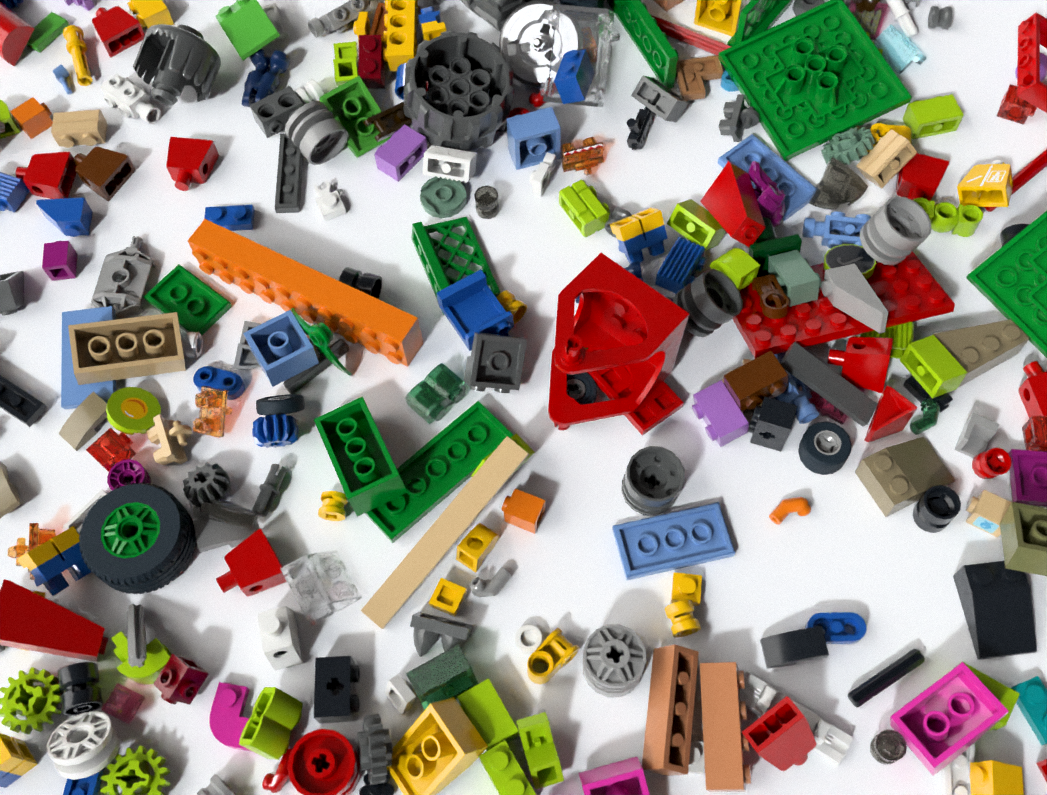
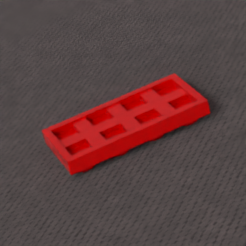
M588 348V349H587V351H590V352L600 351V350L593 349V348ZM624 365L586 372L594 379L598 387L610 400L627 398L634 391L632 378ZM663 381L635 412L624 416L643 436L680 410L684 402Z

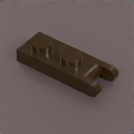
M404 102L384 110L363 122L366 127L374 124L380 132L375 136L377 142L392 136L404 124L408 127L412 126L411 118L406 117L404 114Z

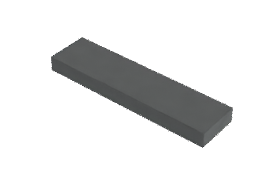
M286 133L280 134L274 209L276 213L300 212L303 154L299 147L295 146L293 141L288 138Z
M796 342L791 344L780 362L782 367L862 427L868 425L878 404Z

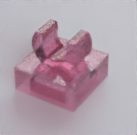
M117 683L101 710L130 724L145 697Z

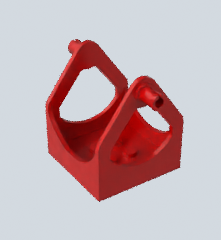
M600 253L558 295L555 348L552 351L548 415L554 422V426L557 427L559 425L558 430L562 431L567 430L570 425L635 412L673 371L689 317L687 311L603 253ZM580 295L579 305L574 316L575 299ZM585 348H593L600 351L590 352L587 351ZM622 365L628 370L634 385V391L627 398L584 405L579 404L574 398L568 396L566 392L567 374L574 375Z

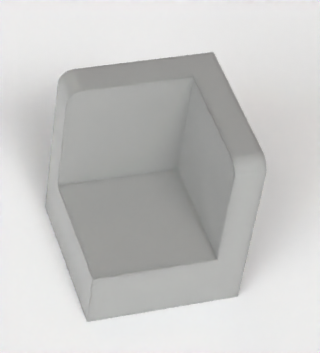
M973 413L964 424L954 450L974 458L977 454L986 450L989 441L996 434L1000 424Z

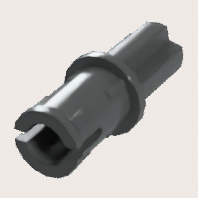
M271 464L264 484L259 486L260 493L252 508V512L259 517H266L275 497L280 495L279 488L288 470L282 466L278 475H276L279 464Z

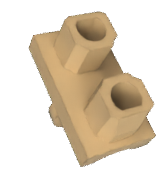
M161 414L153 417L155 425L147 430L146 433L151 443L156 445L161 443L162 446L153 453L155 462L163 466L173 461L181 465L187 462L188 459L183 446L187 445L186 439L192 435L191 427L182 425L179 420H165Z

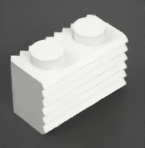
M431 145L424 152L423 174L424 176L428 174L429 177L431 175L438 178L442 177L443 179L446 177L447 180L450 178L451 180L455 179L456 181L460 180L467 183L475 173L477 153Z

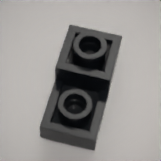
M822 626L789 631L760 639L767 669L796 665L800 661L827 658L829 656Z

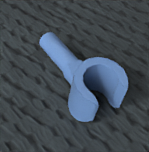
M61 64L53 69V73L57 81L62 84L66 93L70 95L72 91L66 81L70 74Z

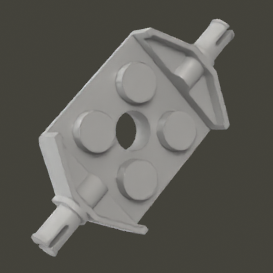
M139 236L132 237L130 247L105 256L91 302L95 308L114 307L115 320L129 317L144 310L141 306L142 297L151 267L156 268V264L152 258L139 251L143 239ZM122 275L127 276L124 281L116 282V279Z

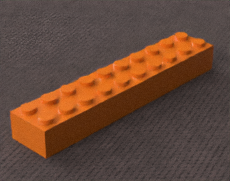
M207 219L203 220L187 240L192 249L193 256L196 257L199 263V268L208 275L214 274L227 284L233 283L248 294L254 293L269 304L275 303L286 312L294 308L296 313L308 323L313 324L315 322L319 324L322 322L333 334L336 332L342 335L350 343H359L373 354L380 353L394 364L398 365L401 363L408 367L423 345L418 317Z

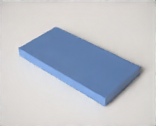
M753 134L718 158V164L722 168L730 161L747 173L753 161L759 162V166L762 167L769 178L777 183V187L780 190H784L786 194L784 199L785 214L782 218L784 222L819 195L820 191Z
M113 306L62 312L61 407L64 410L77 408L93 391L107 403L112 393L116 391V380L78 385L74 375L68 325L115 320V309Z
M719 502L612 526L626 581L729 558L735 555Z

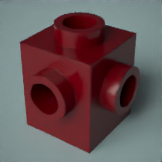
M172 653L153 685L162 692L161 698L168 703L176 705L177 702L190 705L209 673L193 659Z

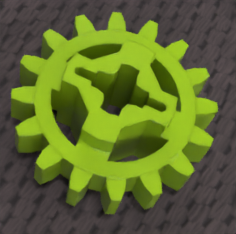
M31 667L29 674L20 670L18 671V679L15 680L9 677L8 682L10 686L8 688H0V691L4 693V697L0 698V705H2L0 716L4 717L1 724L10 727L11 731L16 733L21 731L27 735L31 734L32 729L38 732L43 731V723L46 722L52 725L54 723L51 718L53 713L61 714L62 712L57 708V705L61 703V696H58V694L63 692L59 689V684H57L58 677L53 674L51 675V672L45 669L40 671ZM34 682H41V683H43L45 686H44V687H41V686H38V687H37L36 685H34ZM16 715H24L27 717V720H20Z
M139 746L136 752L133 748L128 747L126 748V756L117 754L115 757L117 763L106 766L110 773L109 775L101 776V780L107 782V786L100 789L101 793L120 795L118 791V786H120L123 791L122 795H145L147 792V795H165L161 791L162 788L171 784L164 780V776L171 773L170 769L162 767L167 760L161 756L157 757L158 752L153 749L147 752V748ZM147 763H149V764L152 766L153 771H154V776H152V775L150 774V772H149V767H150V766L147 765ZM139 777L145 780L133 783V785L126 782L133 781V779H138Z

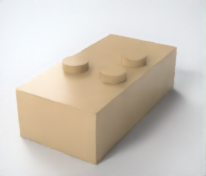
M177 312L68 325L73 369L78 385L186 371Z

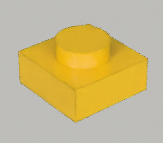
M359 11L358 19L354 21L353 30L354 34L358 36V41L359 35L370 34L371 25L368 12Z
M674 572L672 577L671 603L691 600L694 606H699L701 601L702 575Z
M440 578L429 601V606L455 617L465 598L467 589Z

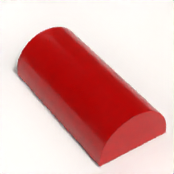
M1 2L0 57L10 65L15 66L35 28Z

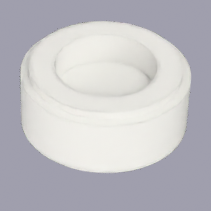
M188 332L185 338L186 356L198 358L203 348L202 336L199 332Z
M525 624L516 631L515 644L517 649L523 654L531 655L544 642L543 633L536 625Z

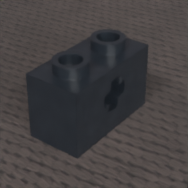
M764 397L762 405H756L749 424L748 432L752 433L750 443L781 452L791 431L797 405Z
M351 656L315 658L314 719L318 723L355 721V713L359 712L360 709L359 694H355V683L360 682L359 664L355 665V661ZM341 684L344 688L343 691L339 690L340 694L335 695L332 691L333 688L337 689L336 685Z

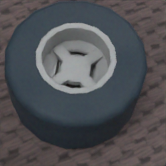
M826 421L817 422L804 433L799 443L798 453L801 462L810 471L821 475L833 474L845 464L851 454L852 443L850 436L839 425Z

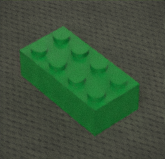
M363 396L314 419L345 495L357 517L408 492Z

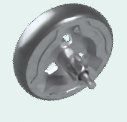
M547 0L530 1L517 7L505 20L499 37L500 54L506 63L510 62L514 70L513 77L517 81L530 87L545 88L550 84H555L554 79L564 53L570 50H582L581 30L574 16L560 4ZM544 23L550 25L549 35L540 33ZM529 42L531 51L522 52L520 45ZM550 50H552L556 57L552 62L544 57Z

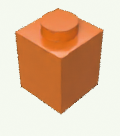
M34 97L10 111L19 127L30 139L44 132L53 124L49 117L52 115L50 109L44 102L40 104Z
M515 488L512 496H507L502 505L505 522L535 534L546 511L545 500Z

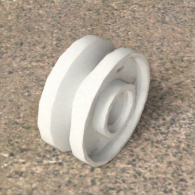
M91 711L71 717L59 725L50 735L47 743V752L54 761L58 773L64 778L75 780L96 774L109 765L118 754L121 744L117 732L113 729L111 719L105 713Z

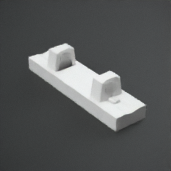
M748 671L745 672V689H740L741 701H746L747 709L759 717L786 697V695ZM792 700L806 717L811 731H813L815 725L818 726L813 733L817 744L812 750L838 766L853 737Z

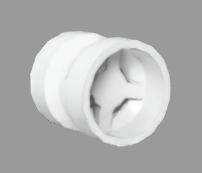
M314 79L306 82L304 88L299 87L294 90L303 105L312 101H319V98L324 95L320 85Z

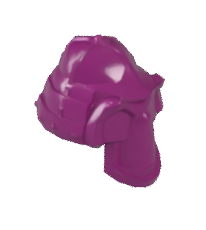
M753 161L748 174L750 180L755 185L753 188L762 217L771 219L775 228L781 224L785 214L784 199L786 194L784 190H780L777 187V183L769 178L762 167L759 166V162Z

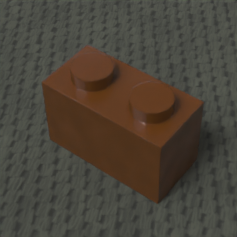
M772 351L723 375L724 385L741 412L746 409H754L756 405L762 403L764 397L779 396L788 388V374Z

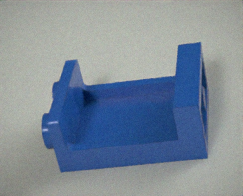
M481 269L437 292L440 309L469 351L472 350L474 332L505 335L514 327L513 314L510 311H505L487 285L486 275Z

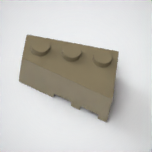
M1012 320L932 334L968 372L959 387L1017 355L1029 340V337Z

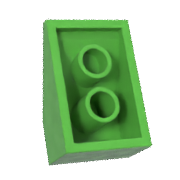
M236 0L231 6L221 8L215 16L242 60H245L280 36L257 0Z
M360 76L319 98V101L324 103L327 109L331 111L334 119L338 120L348 131L349 137L346 145L356 158L382 145L391 138L390 136L377 142L375 136L380 132L375 125L372 124L366 127L363 123L366 119L382 111Z

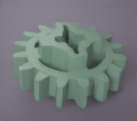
M855 127L841 134L837 133L828 144L823 145L824 149L821 150V153L827 165L830 164L833 167L837 164L838 167H841L842 165L851 164L854 160L859 161L864 155H867V150L874 148L875 140L870 129L866 130L865 127H862L858 130V127Z

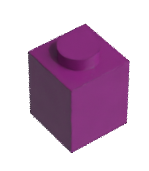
M69 241L44 243L42 269L51 281L74 279L77 272L78 254Z

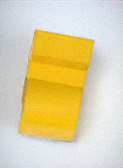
M478 523L457 546L456 560L476 573L481 567L482 561L496 545L499 535L482 523Z

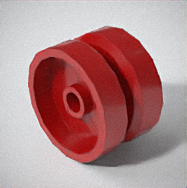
M318 729L309 732L298 740L289 754L287 767L290 782L302 795H350L358 785L362 771L360 769L358 751L344 735L329 729ZM329 763V768L327 770L324 769L323 766Z

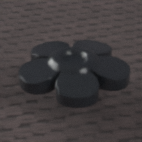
M387 772V781L385 783L370 785L368 774H365L363 781L367 786L360 788L359 794L394 795L395 788L393 785L388 784L391 779L389 773Z

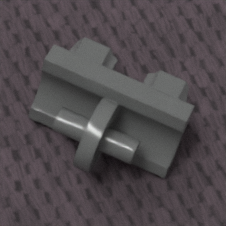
M744 94L737 95L736 102H725L723 108L724 116L731 119H722L719 123L721 135H732L734 142H741L744 128L749 129L751 126L757 125L760 119V115L755 111L754 107L748 108L745 106Z

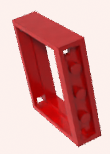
M1036 12L1018 26L1017 96L1047 113V85L1040 81V45L1047 48V18Z

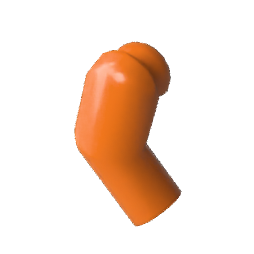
M788 498L780 502L769 515V518L775 524L780 525L790 513L797 512L799 516H807L812 508L806 498Z

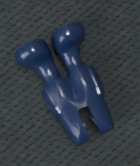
M260 49L249 56L252 64L255 66V70L249 72L242 96V106L250 108L249 105L277 91L280 84L278 78L286 72L291 62L286 53L277 50L272 53L270 58L265 50Z

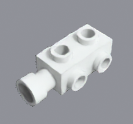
M116 73L100 86L104 93V101L112 108L116 105L124 117L132 116L137 119L140 116L149 124H154L159 120L161 115L160 109L151 104L149 93L142 87L140 89L136 87L128 77L123 78Z

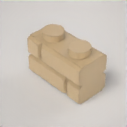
M100 109L58 112L53 114L51 133L60 147L71 148L75 145L94 146L106 142L108 124Z
M890 130L867 155L862 157L856 167L867 180L882 189L915 156L917 151L908 139Z

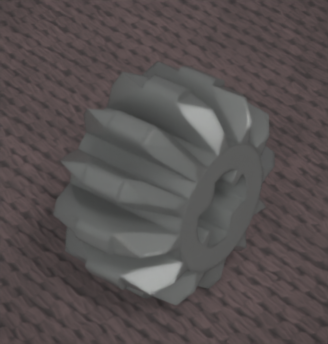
M206 462L203 467L197 466L194 472H188V478L183 480L184 495L197 508L202 506L208 509L211 504L218 506V501L220 499H227L226 493L231 491L230 477L217 463L211 465Z

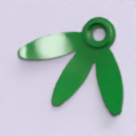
M291 308L293 315L304 333L310 337L309 341L320 354L323 352L325 357L335 367L351 376L352 373L340 363L329 348L330 341L334 339L331 330L322 322L310 326L296 313L294 308Z

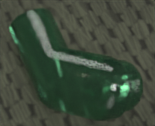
M925 399L921 402L920 406L922 407L923 416L910 424V429L915 435H919L937 424L940 407L935 400Z

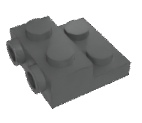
M474 332L471 356H467L464 382L470 386V389L475 391L495 388L494 391L510 393V390H519L527 339L524 337Z

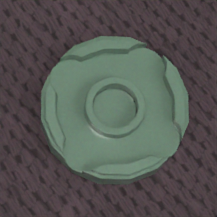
M435 176L429 179L421 188V206L426 213L433 217H452L460 213L466 205V187L460 180L456 181L450 178L447 180L446 177L443 179L442 177L438 178Z

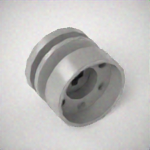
M312 101L297 109L285 126V133L288 138L293 141L295 146L299 147L303 156L313 165L323 164L335 157L343 149L349 137L348 131L338 120L334 119L331 111L321 101Z
M896 196L890 198L860 229L859 237L863 248L875 261L884 265H896L901 263L913 249L917 248L927 239L931 233V222L924 209L915 201L906 197Z
M620 624L605 625L596 629L588 637L583 650V675L587 684L596 693L606 697H622L631 693L639 684L646 664V648L640 636L632 629ZM615 652L616 657H620L618 663H614V660L609 658L610 653Z

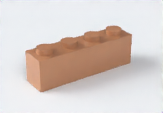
M675 644L655 648L653 651L642 768L644 771L665 776L688 775L699 651Z
M736 662L700 663L706 790L708 792H746V784H751L750 764H745L744 752H749V742L742 734V720H747L746 701H741L740 689H745L744 670H739Z

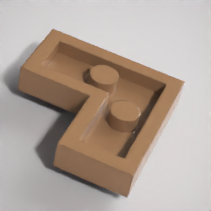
M718 55L677 61L676 79L681 97L686 101L705 99L706 91L703 81L721 79L723 74Z

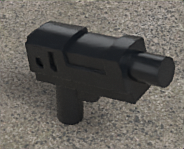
M647 107L639 109L636 119L630 118L627 120V126L630 130L627 144L632 150L642 149L646 133L652 125L651 115L653 111Z

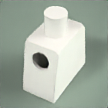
M283 606L258 613L257 618L262 650L274 671L303 664L295 612L289 607ZM279 651H287L283 655H278Z

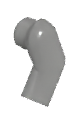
M500 568L491 580H483L479 577L472 579L470 589L477 597L496 596L512 575L504 568Z

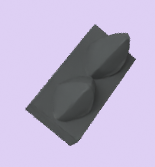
M417 612L412 615L410 627H414V645L420 657L433 647L438 634H441L442 647L446 655L451 658L464 647L466 640L471 636L473 625Z

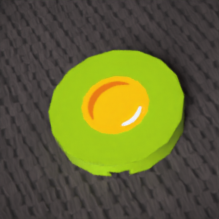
M120 388L112 393L107 401V419L116 430L125 434H146V431L155 425L153 417L161 414V406L154 395L142 388Z

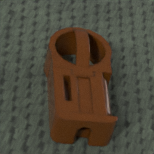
M766 275L753 278L752 290H756L760 297L762 313L771 319L785 317L789 310V298L784 294L774 275ZM776 304V307H771L769 305Z

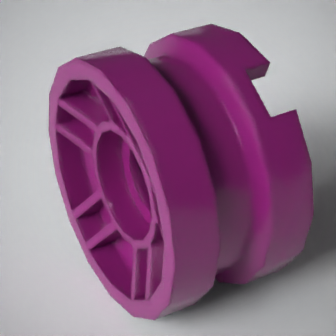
M131 459L116 463L107 475V483L112 491L127 485L126 482L128 480H133L130 483L131 485L133 483L146 484L152 481L147 470L138 461Z

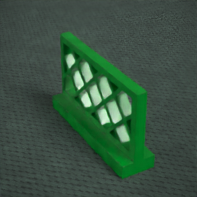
M751 0L741 11L737 32L731 37L727 45L734 46L770 29L790 7L792 0Z
M467 217L423 226L422 221L412 223L411 239L436 299L437 292L460 281L464 275L469 276L475 273L468 269L471 263L482 267V271L486 275L487 284L490 285L495 297L500 294L498 285ZM463 226L466 232L461 236L452 232L453 228ZM438 232L444 236L441 241L431 238L429 233ZM448 237L459 241L456 248L445 244ZM463 244L473 247L474 251L471 255L460 250ZM440 249L452 253L449 260L438 255ZM456 256L468 260L464 267L453 263ZM448 268L460 272L457 280L447 276Z

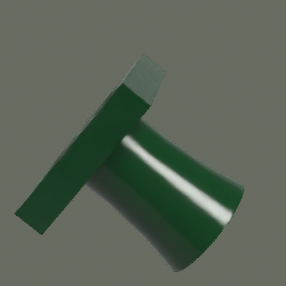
M763 217L765 229L754 244L749 247V255L760 264L757 277L768 275V260L770 256L798 250L800 253L802 240L799 234L778 238L772 220L767 217Z

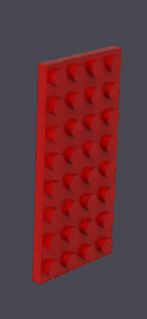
M913 251L901 263L896 265H884L876 261L874 273L866 279L888 311L886 328L954 311L955 303ZM824 263L810 266L815 273L819 274L821 282L824 281ZM751 283L739 291L743 301L742 310L733 318L755 359L769 351H772L773 354L786 352L794 342L801 347H807L875 331L834 307L828 297L823 295L821 287L819 288L817 300L791 306L785 317L771 319L762 313L760 297L756 290H752ZM771 304L769 306L776 307V304Z

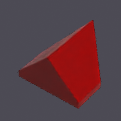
M886 386L879 398L864 441L872 442L903 431L918 407L892 387Z

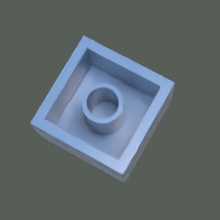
M552 107L506 118L508 150L516 170L538 165L540 162L543 163L547 152L556 155L555 160L560 159L561 128Z
M291 310L243 333L253 355L272 387L319 363L311 342Z

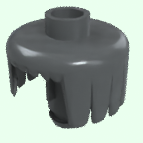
M156 24L149 27L145 33L133 64V69L140 78L144 74L143 80L146 84H150L154 77L152 97L164 105L173 106L177 103L178 99L176 97L181 96L184 86H191L195 89L197 102L206 100L210 94L221 66V60L216 50L203 40V35L196 29L187 25H178L176 27L167 24Z

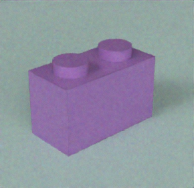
M404 124L374 153L377 169L399 182L424 157V152L428 149L426 137Z
M722 380L693 395V412L699 420L703 418L707 425L705 427L706 433L711 441L716 440L719 446L722 447L748 433L749 423Z

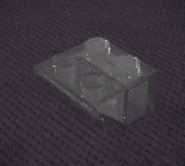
M337 550L306 554L280 568L304 617L311 626L362 598Z

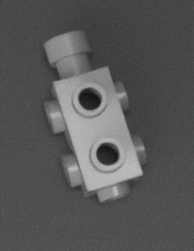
M349 0L320 18L315 17L307 22L308 27L316 38L323 35L327 29L329 32L337 30L340 33L349 28L347 23L353 20L357 21L359 11L368 12L372 10L369 6L370 0Z

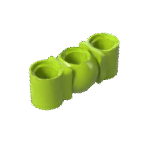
M925 198L913 200L924 209L929 216L931 229L938 233L951 231L953 235L958 234L962 237H970L975 233L983 219L982 210L974 205L963 206L959 204L956 208L948 202H939L934 205V200L929 201Z

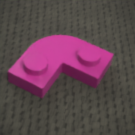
M219 682L209 716L211 732L220 743L229 748L253 752L239 745L242 731L250 719L242 717L250 689L245 686Z

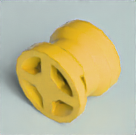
M337 491L322 492L321 501L323 503L322 507L318 510V516L329 521L344 520L346 517L344 506L348 503L346 495Z

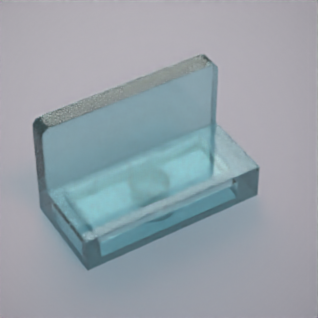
M892 24L874 41L876 48L883 50L882 56L898 74H901L913 61L921 65L927 59Z

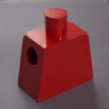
M119 6L109 10L101 7L96 11V17L92 19V23L110 58L139 43L145 37L140 22Z
M170 137L166 167L172 180L175 181V187L181 191H188L191 183H205L219 158V153L213 140Z
M70 152L34 154L30 159L28 167H17L15 175L23 179L25 185L35 196L49 199H64L69 197L77 174L75 171L77 166L74 165V158Z
M916 153L897 173L896 194L911 200L925 198L931 201L950 161Z
M850 337L848 338L846 351L830 348L827 364L843 366L841 377L852 385L883 393L893 338Z
M1034 361L1023 368L1028 378L1020 386L1018 393L1032 426L1037 427L1047 423V371L1044 372L1039 362Z
M261 528L225 555L224 559L230 571L216 578L223 593L239 586L246 596L255 595L290 580Z
M788 696L742 731V734L757 754L781 771H786L792 765H803L808 759L807 753L814 749L817 744L806 717Z

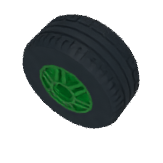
M151 483L123 485L101 497L85 517L79 536L81 556L89 570L114 590H119L126 594L150 593L170 584V581H174L181 574L180 572L185 570L189 560L192 558L196 545L194 523L185 507L167 489L155 484L151 485Z

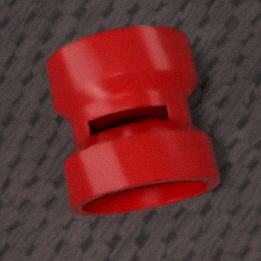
M992 448L979 453L972 461L974 473L983 479H991L1007 473L1011 467L1009 454L1001 448Z

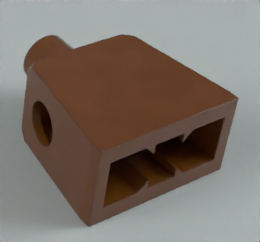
M94 147L87 156L78 153L73 160L74 165L77 166L75 171L81 181L108 202L136 171L128 155L101 147Z

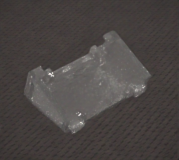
M553 4L552 10L550 9L548 12V24H551L554 30L549 78L546 79V82H542L540 95L543 96V101L563 103L554 83L563 55L570 50L579 51L586 49L595 73L586 99L568 104L603 107L614 12L604 8Z

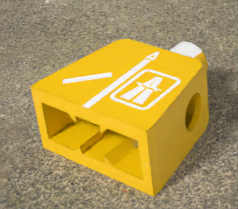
M1000 160L993 161L992 164L975 165L957 186L960 204L977 207H1008L1013 188L1011 166Z

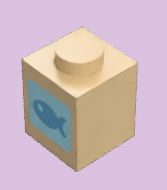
M983 490L978 497L972 496L965 509V511L969 512L966 523L998 537L1001 535L1000 522L1011 502L987 490Z

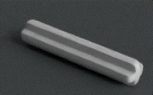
M133 603L129 605V610L127 611L128 663L132 667L138 666L139 668L145 665V660L147 659L144 607L141 604L135 605Z

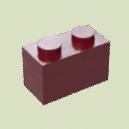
M359 35L358 76H360L367 89H385L383 48H386L382 35Z

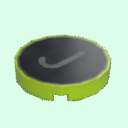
M854 244L835 246L828 250L824 256V270L855 263L865 279L872 276L876 267V261L867 254L865 249Z

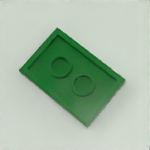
M180 264L143 297L147 303L162 314L177 312L179 327L187 333L199 332L201 336L232 307L230 301Z

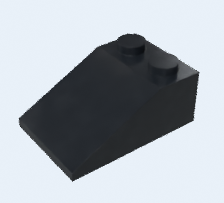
M1004 561L971 564L961 567L953 575V579L977 660L1036 653L1037 646L1030 586L1025 572L1006 569Z

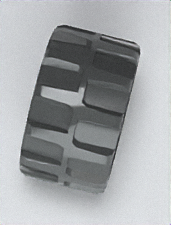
M445 31L430 41H422L417 46V55L415 58L409 59L405 67L403 108L406 117L412 120V129L425 136L426 140L433 146L469 151L481 146L484 148L493 144L497 131H503L506 128V118H509L515 91L512 86L514 73L510 62H505L500 54V47L494 42L490 44L479 38L477 33L468 31V34ZM426 82H428V90H429V91H428V95H427V99H426ZM489 97L492 98L491 105L489 104Z

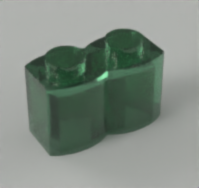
M441 363L406 395L407 405L428 424L433 423L435 420L439 421L445 416L448 406L462 400L466 390L465 382Z

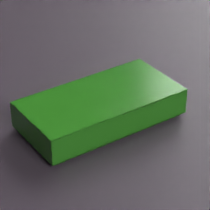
M51 12L34 27L35 29L26 45L40 53L67 26H70L68 21Z

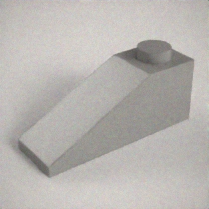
M855 263L825 270L824 281L821 282V290L823 295L828 297L832 305L878 333H884L888 311Z

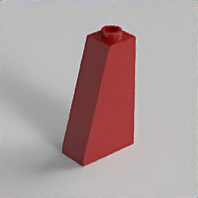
M728 161L700 202L733 239L750 247L765 229V224L749 174Z
M3 580L0 589V645L96 662L98 654L104 655L109 639L108 637H103L104 627L10 580Z

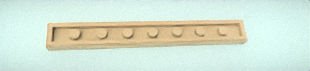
M506 436L360 611L377 626L384 629L529 454Z

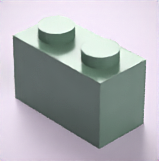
M798 250L769 257L768 275L776 277L784 294L789 298V307L818 299V292L821 287L820 276L812 270L808 260L803 258Z

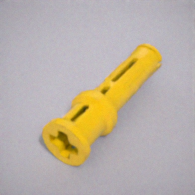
M76 25L67 26L63 30V36L67 40V51L73 58L78 84L88 86L92 82V77L85 55L87 45L83 41V30Z

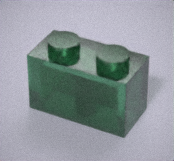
M459 645L406 673L424 710L431 703L452 697L457 699V696L479 684Z

